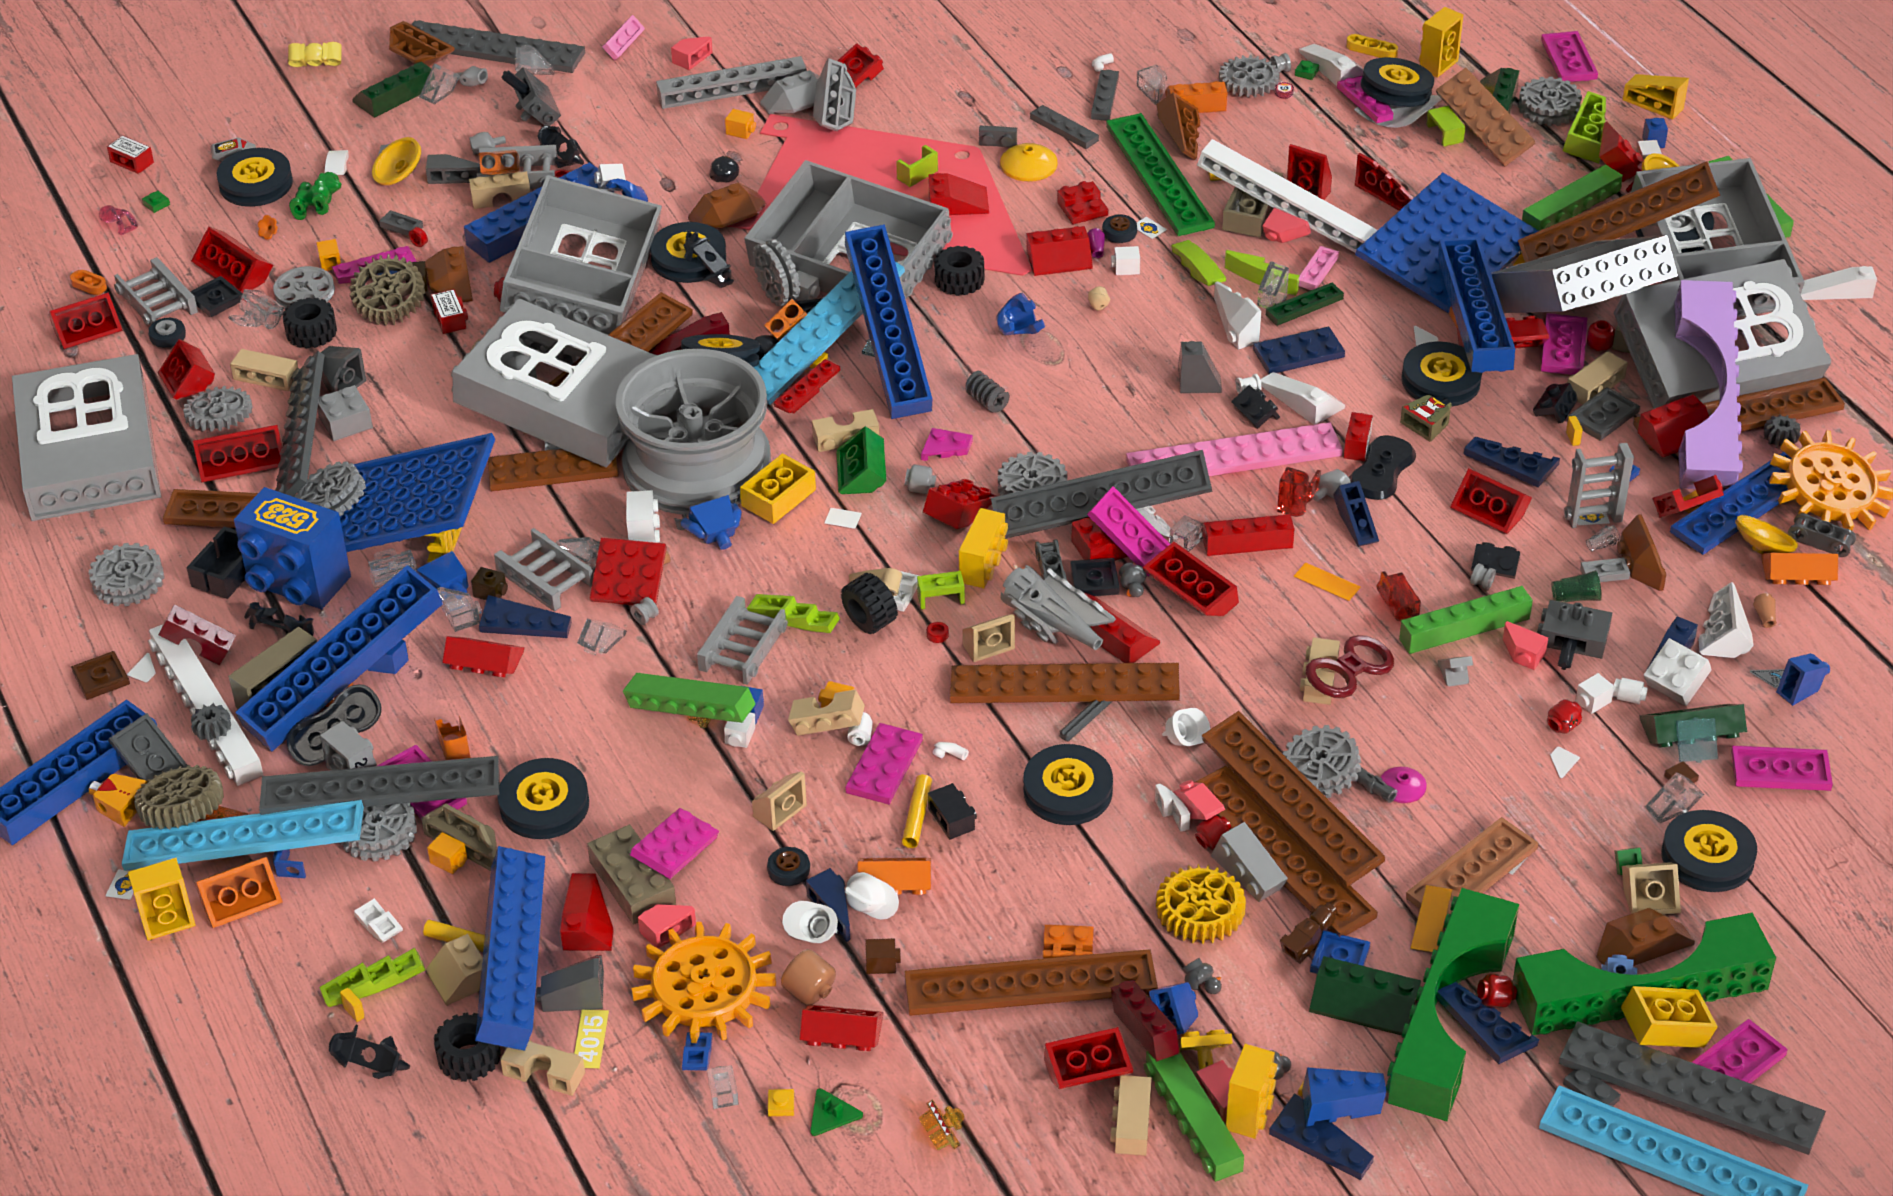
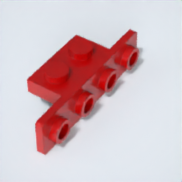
M824 359L774 401V407L794 414L820 392L819 388L841 370L840 366Z

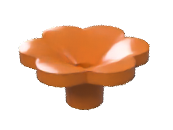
M264 215L263 219L259 220V236L269 240L272 238V235L277 233L278 227L275 218H271L270 215Z

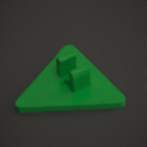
M819 1088L816 1091L811 1135L817 1136L862 1119L863 1112Z

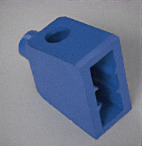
M453 551L417 569V573L438 590L441 600L445 601L452 596H455L457 599H463L467 595V588L469 587L467 573Z
M1811 653L1788 659L1776 693L1792 706L1819 691L1825 675L1830 673L1829 664L1821 661Z
M1186 982L1149 991L1151 1000L1176 1027L1177 1035L1187 1032L1198 1017L1195 1003L1196 994L1191 990L1190 984Z

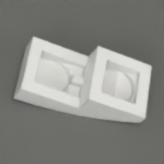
M348 150L329 151L325 163V173L333 172L337 175H344L347 171Z
M901 571L900 588L898 595L894 596L897 610L904 612L917 589V576L919 575Z
M1157 784L1155 786V802L1162 816L1172 815L1180 832L1190 830V812L1185 804L1167 787Z
M375 898L354 911V916L381 943L403 931V928L389 911L385 912Z

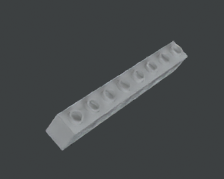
M798 56L656 81L657 95L662 109L769 91L776 81L807 71L802 57Z

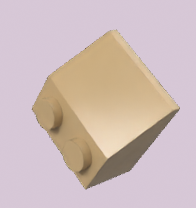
M1013 614L1004 615L962 629L963 646L973 662L1015 649V616Z
M801 771L786 775L781 780L773 783L765 792L757 795L752 801L753 817L774 831L806 807L805 774Z
M1667 862L1622 866L1623 890L1631 914L1647 908H1651L1661 914L1681 913L1677 864Z
M468 934L445 943L426 968L427 975L446 1006L480 991L483 957Z

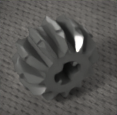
M1780 414L1778 417L1771 416L1764 426V439L1768 440L1770 445L1775 444L1776 448L1781 446L1785 439L1795 444L1798 442L1801 434L1800 424L1796 422V418L1790 419L1788 415L1786 417Z
M212 703L206 707L203 704L202 709H195V714L191 715L192 731L200 740L207 739L210 742L212 739H217L219 741V737L227 736V731L231 729L230 714L222 705L215 706Z

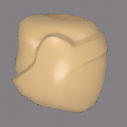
M1095 287L1089 291L1088 300L1095 310H1103L1110 303V297L1104 287Z

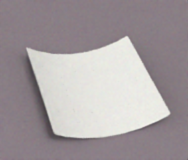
M1431 95L1427 103L1414 107L1388 104L1394 113L1393 120L1382 123H1375L1359 107H1356L1354 110L1375 124L1398 128L1410 125L1442 99L1438 95Z

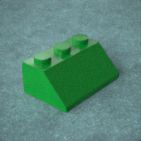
M865 426L836 450L838 492L840 494L872 493L886 482L884 438Z

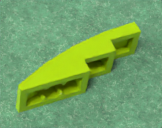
M1190 240L1171 245L1172 253L1181 257V264L1190 269L1191 277L1207 286L1214 285L1218 281H1226L1225 275L1216 263Z
M1226 250L1225 268L1272 290L1297 295L1300 275L1282 272V266L1265 263L1264 257Z
M756 594L747 607V610L771 618H775L780 609H784L785 618L788 621L787 626L815 632L831 633L840 620L837 612L818 611L816 604L797 603L794 596Z
M413 948L394 960L388 955L368 967L362 962L319 988L326 1005L332 1007L343 1004L340 992L347 987L361 999L400 984L426 969L418 951Z

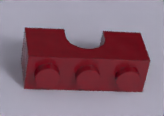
M175 604L158 634L177 645L183 639L197 641L202 647L199 656L219 666L236 636Z

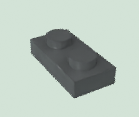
M980 125L979 145L1013 147L1017 145V128Z
M391 210L379 220L380 227L408 237L409 231L413 228H423V221Z
M1573 1070L1564 1078L1563 1085L1568 1089L1612 1107L1620 1100V1093L1601 1079L1591 1076L1589 1072L1584 1070Z

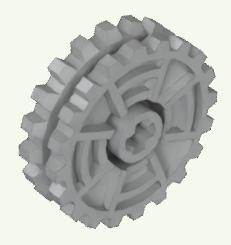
M1539 77V80L1532 79L1531 83L1526 82L1525 86L1521 87L1518 108H1520L1519 112L1523 113V117L1530 118L1531 122L1536 121L1539 125L1547 124V126H1552V124L1560 126L1561 123L1568 124L1569 120L1574 121L1581 107L1582 95L1580 89H1577L1575 84L1571 85L1568 80L1562 81V78L1554 79L1553 77H1548L1545 79L1544 77Z
M770 239L765 244L755 245L753 247L754 252H752L754 258L752 262L755 265L754 271L758 276V282L761 283V288L766 292V296L776 306H783L791 299L797 300L801 292L799 276L786 248L782 247L781 242H777L776 239Z
M1027 452V455L1019 453L1016 458H1008V462H1003L1002 468H999L998 493L1001 496L1067 481L1065 465L1060 464L1058 458L1052 459L1050 454L1044 456L1042 452L1037 454Z
M344 461L341 464L336 462L334 465L328 464L326 468H320L317 470V473L308 476L307 484L297 492L298 494L295 497L337 511L339 516H342L344 511L352 509V505L360 501L358 498L364 495L363 490L366 489V482L353 463L349 464L347 461Z
M124 543L121 547L115 545L112 550L106 549L103 551V555H97L95 557L96 562L90 564L91 569L88 573L94 594L97 595L99 600L103 599L105 604L112 602L114 606H119L120 604L129 606L133 602L139 604L142 599L148 600L150 594L158 592L157 587H162V579L165 577L160 557L156 554V551L154 549L150 550L147 545L141 547L139 543H134L133 545Z
M1324 725L1323 728L1313 726L1310 731L1304 729L1302 730V735H1294L1293 742L1287 743L1286 748L1288 751H1283V755L1326 798H1330L1333 793L1337 795L1342 794L1343 788L1349 789L1352 787L1351 781H1357V773L1361 772V765L1359 764L1361 763V758L1358 755L1359 749L1356 746V741L1354 738H1350V734L1347 731L1342 733L1339 727L1330 729L1329 725Z
M410 803L364 807L360 840L341 842V845H343L346 852L351 853L352 857L360 856L363 861H366L368 858H372L373 861H378L379 858L387 860L390 859V855H400V850H407L409 848L408 842H413L415 840L414 834L417 833L413 807H410Z

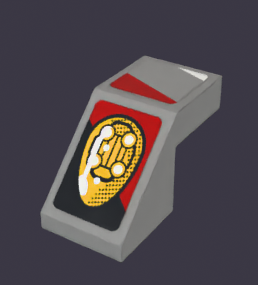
M239 137L211 145L212 158L222 162L231 154L244 149L256 148V145Z

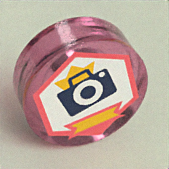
M1281 82L1275 86V95L1279 98L1287 99L1294 94V86L1290 83Z

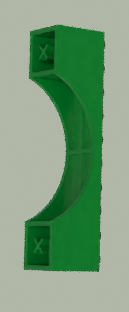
M1461 888L1458 897H1453L1450 908L1453 912L1446 916L1444 922L1446 930L1444 932L1441 931L1437 941V946L1439 947L1437 950H1433L1430 959L1432 966L1431 968H1426L1423 978L1425 984L1418 989L1416 996L1417 1005L1413 1004L1409 1014L1411 1021L1404 1026L1402 1038L1404 1039L1402 1043L1398 1042L1394 1057L1397 1058L1395 1062L1391 1061L1387 1072L1389 1077L1386 1084V1092L1389 1093L1388 1104L1443 1121H1448L1462 1082L1466 1051L1450 1038L1439 1021L1435 1008L1439 1002L1435 998L1437 991L1454 982L1459 983L1475 975L1501 972L1514 938L1519 910L1518 903Z
M1752 912L1706 921L1702 940L1697 949L1683 962L1660 972L1639 975L1608 972L1580 961L1565 949H1559L1516 958L1512 982L1517 990L1515 1000L1531 1035H1538L1564 1029H1573L1577 1021L1586 1025H1595L1600 1022L1625 1018L1621 1006L1633 986L1699 990L1704 1002H1713L1727 997H1738L1753 992L1759 993L1769 989L1776 956Z

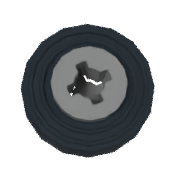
M169 317L152 323L149 327L148 335L153 345L168 348L175 346L178 339L183 341L186 336V330L182 321Z

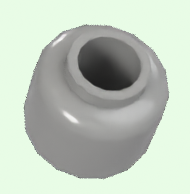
M914 464L911 466V469L907 468L904 485L908 486L910 492L927 494L930 488L935 487L936 475H932L933 470L931 467Z

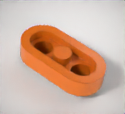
M77 270L70 275L72 286L87 293L100 295L107 289L104 277L87 270Z

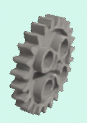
M1242 55L1241 59L1235 57V60L1228 59V63L1224 62L1219 70V82H1225L1227 91L1232 90V94L1239 93L1240 97L1243 94H1246V97L1250 95L1256 97L1257 94L1264 96V92L1269 94L1270 90H1275L1280 76L1279 69H1276V65H1272V61L1266 62V58L1260 60L1259 56L1252 58V55L1248 58Z
M223 386L222 389L215 387L214 390H210L207 388V392H200L199 396L192 395V399L187 400V404H184L183 409L186 423H189L190 427L194 426L195 429L201 427L202 431L210 428V432H212L215 428L221 431L222 427L230 429V425L238 426L237 422H244V418H249V413H252L253 406L250 395H247L246 391L241 392V388L234 390L233 386L226 389V386Z

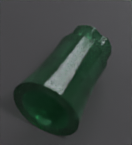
M1596 570L1551 582L1554 601L1564 603L1573 601H1601V583Z

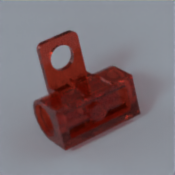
M1286 467L1279 480L1277 512L1286 515L1290 514L1294 517L1304 515L1307 503L1312 500L1320 485L1321 470H1317L1311 482H1309V476L1306 472Z
M1382 571L1380 581L1376 587L1395 619L1401 622V620L1418 616L1420 614L1421 600L1413 591L1404 574L1401 572L1388 576L1385 571Z

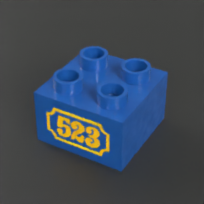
M264 487L234 519L238 536V548L242 554L246 571L245 580L251 588L258 592L270 591L284 596L292 604H307L322 610L351 577L339 512Z

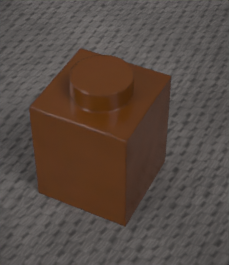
M895 938L865 939L866 974L896 973V963H901L900 948H895Z

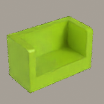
M1449 106L1428 110L1426 125L1428 128L1439 127L1443 132L1441 144L1444 147L1464 142L1465 125Z
M924 145L922 146V158L915 163L908 165L899 159L896 161L897 179L911 187L927 178L928 174H934L938 171V152Z
M961 571L917 576V595L921 610L925 609V598L958 594L960 605L965 604V586Z

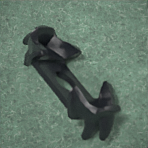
M543 126L539 130L537 137L540 145H556L557 155L562 158L555 157V163L558 168L570 166L574 163L584 164V160L579 156L581 150L579 144L573 138L568 140L563 136L559 126ZM566 142L567 150L560 152L561 144Z
M688 230L686 241L683 245L686 251L685 259L689 262L692 261L694 253L711 272L710 275L703 278L705 281L714 283L720 288L731 285L734 280L731 279L730 264L723 260L710 245L706 237L699 238L698 232L691 234V231ZM705 253L712 254L715 257V261L710 262L706 260Z
M259 602L250 603L244 616L245 619L250 617V629H254L256 623H264L288 630L289 633L300 627L310 635H314L313 618L306 619L304 616L299 615L298 621L289 615H285L284 622L273 619V616L278 609L263 608Z
M355 1025L352 1032L337 1033L332 1036L329 1042L330 1054L343 1068H346L348 1062H352L379 1071L372 1073V1076L376 1079L393 1076L397 1071L410 1069V1065L402 1060V1055L397 1051L398 1049L392 1036L383 1039L380 1044H376L356 1037L358 1025ZM368 1047L373 1048L376 1053L375 1059L372 1062H367L364 1056L361 1055L362 1050Z

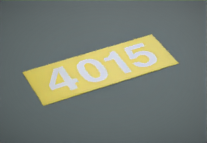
M609 1010L581 1011L574 1053L583 1057L584 1068L600 1069Z

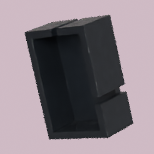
M224 526L213 538L214 542L210 541L186 568L191 587L206 592L211 590V594L228 599L244 582L246 571L242 554L238 548L237 532Z

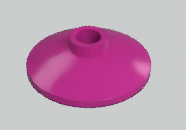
M1394 767L1381 775L1383 782L1397 790L1394 802H1415L1426 792L1427 784L1425 778L1412 768Z

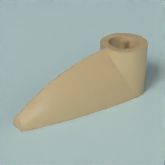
M882 568L849 574V580L852 582L864 573H872L885 583L893 597L898 595L902 572L897 569Z

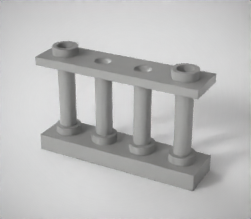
M556 145L479 148V153L516 150L519 155V166H523L522 172L527 171L530 189L542 187L547 175L555 177V170H550V165H556ZM506 153L501 157L503 166L510 167L514 164L513 155ZM486 155L482 158L481 162L485 168L490 169L495 165L493 156ZM543 165L542 171H531V166ZM477 173V177L495 176Z
M158 257L150 260L152 268L149 272L126 282L118 274L114 275L116 281L114 288L117 294L122 295L140 314L146 325L151 326L156 319L181 308L186 309L190 315L198 312L195 296ZM153 278L158 280V282L135 292L131 289ZM162 288L168 290L144 302L141 300V297ZM171 298L177 300L176 302L169 304L165 307H162L156 311H152L150 309L151 307L160 304L164 301H167Z
M1627 443L1618 444V450L1614 456L1585 459L1581 449H1576L1575 458L1572 459L1573 472L1567 507L1564 508L1565 519L1569 520L1572 528L1577 527L1578 516L1607 513L1611 515L1614 523L1623 521L1634 456ZM1615 464L1612 472L1585 475L1586 468ZM1612 481V485L1609 488L1583 491L1584 484ZM1609 497V502H1606V504L1580 507L1581 500Z
M535 528L531 529L532 543L514 555H507L502 550L494 554L497 571L505 573V577L554 612L561 608L560 594L582 580L592 587L593 570L590 565L577 559ZM537 549L544 554L527 566L518 563ZM550 560L559 564L542 576H537L533 573ZM565 570L573 574L556 587L548 584L549 581Z
M736 596L698 652V669L707 673L711 665L715 663L742 671L743 684L748 685L752 677L757 675L759 666L780 634L784 633L787 628L788 621L785 618V610L780 609L775 618L747 611V608H745V598ZM746 619L769 626L765 633L739 626V623ZM738 634L758 640L759 643L754 648L730 641L729 638L731 635ZM726 648L749 655V658L744 663L721 656L719 653Z

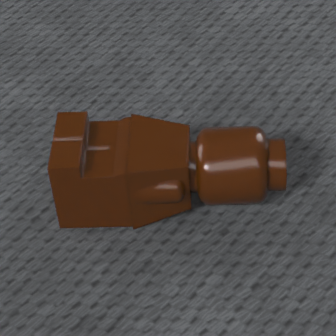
M1329 902L1325 905H1319L1310 914L1309 918L1295 926L1289 936L1285 934L1280 939L1282 951L1301 964L1315 950L1322 935L1321 931H1326L1335 922V915L1338 913L1337 909Z

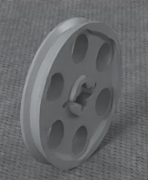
M304 266L291 269L279 276L274 283L273 291L277 303L286 308L292 302L309 297L319 298V300L324 299L328 302L334 294L335 286L331 274L326 270L313 266ZM283 286H289L286 289H280ZM322 288H327L325 291H319Z

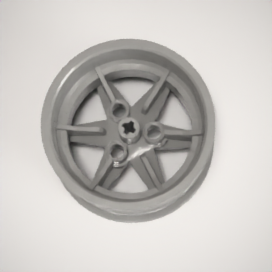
M710 349L671 351L641 363L628 373L621 382L616 394L617 418L622 430L629 437L622 455L624 478L631 491L653 490V498L658 499L659 510L689 515L690 507L729 495L731 503H734V499H737L738 505L741 503L740 486L771 463L769 441L759 427L767 412L765 383L758 371L739 357Z

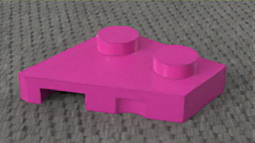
M932 428L922 450L921 460L926 461L928 456L940 455L941 458L967 455L973 442V435Z

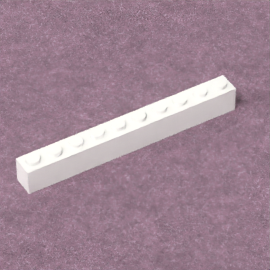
M1213 139L1201 152L1197 166L1273 208L1308 221L1311 229L1355 253L1358 247L1378 231Z
M163 624L150 629L151 639L148 640L152 652H157L156 656L161 666L165 665L164 669L168 679L174 680L173 685L176 692L182 693L181 698L185 707L190 706V714H195V709H202L203 704L208 707L212 703L215 706L222 705L229 712L231 729L227 731V736H220L219 741L212 739L208 742L211 750H216L215 754L220 765H225L224 769L229 779L233 778L237 786L264 776L259 757L187 640L183 639L177 645L159 636L158 634Z

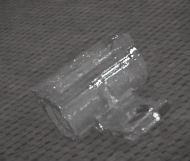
M244 289L239 307L245 314L229 315L228 318L239 326L258 327L262 325L267 329H273L278 325L284 307L260 290Z
M387 549L375 553V560L368 562L369 574L374 589L381 588L407 565L417 572V565L411 550L396 554L395 549Z

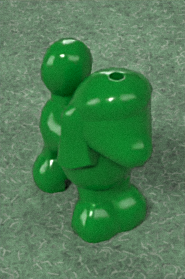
M333 172L320 173L313 186L309 182H302L299 185L295 198L291 199L289 203L290 210L296 219H305L307 216L306 208L311 205L316 207V212L320 215L328 213V204L331 202L332 194L338 191L342 185L337 174Z

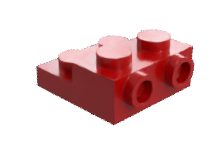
M858 43L837 60L846 65L847 72L851 76L855 88L866 78L871 81L884 69L882 65L883 60L877 54L874 56L866 46L862 47Z
M1082 181L1076 186H1063L1060 190H1057V203L1072 225L1108 216L1109 209L1102 201L1101 192L1093 181Z

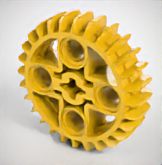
M1198 864L1197 868L1192 869L1188 865L1187 870L1184 871L1182 868H1179L1178 874L1172 871L1170 877H1165L1164 883H1160L1156 894L1158 919H1161V925L1166 926L1167 932L1174 930V937L1182 935L1183 941L1187 938L1192 939V943L1195 940H1201L1202 944L1208 939L1213 943L1214 938L1222 941L1224 934L1230 937L1232 931H1237L1238 925L1242 924L1246 908L1244 889L1240 888V882H1235L1234 876L1227 877V871L1219 873L1218 867L1215 870H1211L1209 865L1205 869L1200 868Z

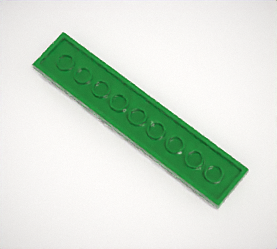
M1139 113L1107 120L1106 127L1177 236L1214 228L1215 221L1143 114Z

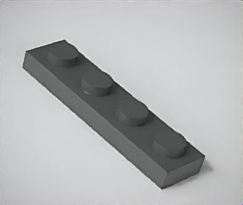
M1100 71L1091 119L1110 120L1119 80V71Z
M1044 105L1030 113L1031 120L1084 149H1088L1099 141V135Z

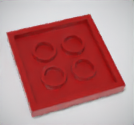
M601 538L590 600L592 602L634 605L640 604L644 597H649L657 605L667 549L666 544Z

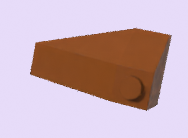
M1173 92L1156 104L1157 116L1181 152L1195 160L1198 154L1196 139L1199 137V132L1197 128L1200 127L1201 123L1198 108Z

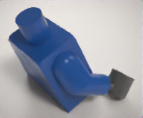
M729 495L690 507L689 519L684 513L682 514V519L674 518L678 530L686 529L699 539H703L706 544L717 541L719 548L724 550L732 545L729 537L735 534V529L740 524L742 511L737 505V499H734V503H731Z

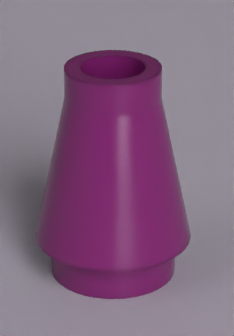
M1098 228L1091 229L1087 234L1092 256L1094 258H1101L1104 255L1105 234Z

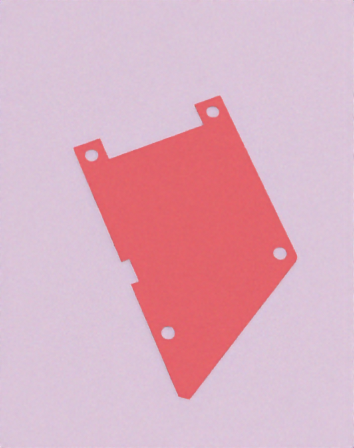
M770 114L760 134L786 138L757 192L764 199L766 205L758 215L728 226L751 230L805 160L930 202L928 177L909 187L897 179L896 161L899 159L908 165L922 158V146L927 145L938 152V171L935 173H949L987 187L989 214L949 216L951 218L950 224L953 236L943 249L955 246L974 248L984 257V269L1022 276L1032 271L985 159L978 147L850 126L834 131L820 126L817 121ZM782 122L786 123L788 128L776 130L773 126L776 123ZM965 151L970 156L966 159H958L955 157V154ZM890 242L893 254L908 255V250L905 247Z

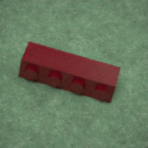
M1134 980L1124 981L1119 985L1110 987L1114 1013L1156 1062L1179 1054L1176 1027Z

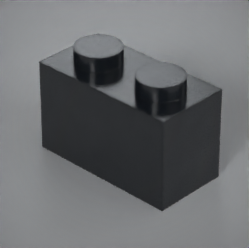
M953 783L928 792V809L949 840L975 830V819H977L975 809L967 804L961 790L958 791Z

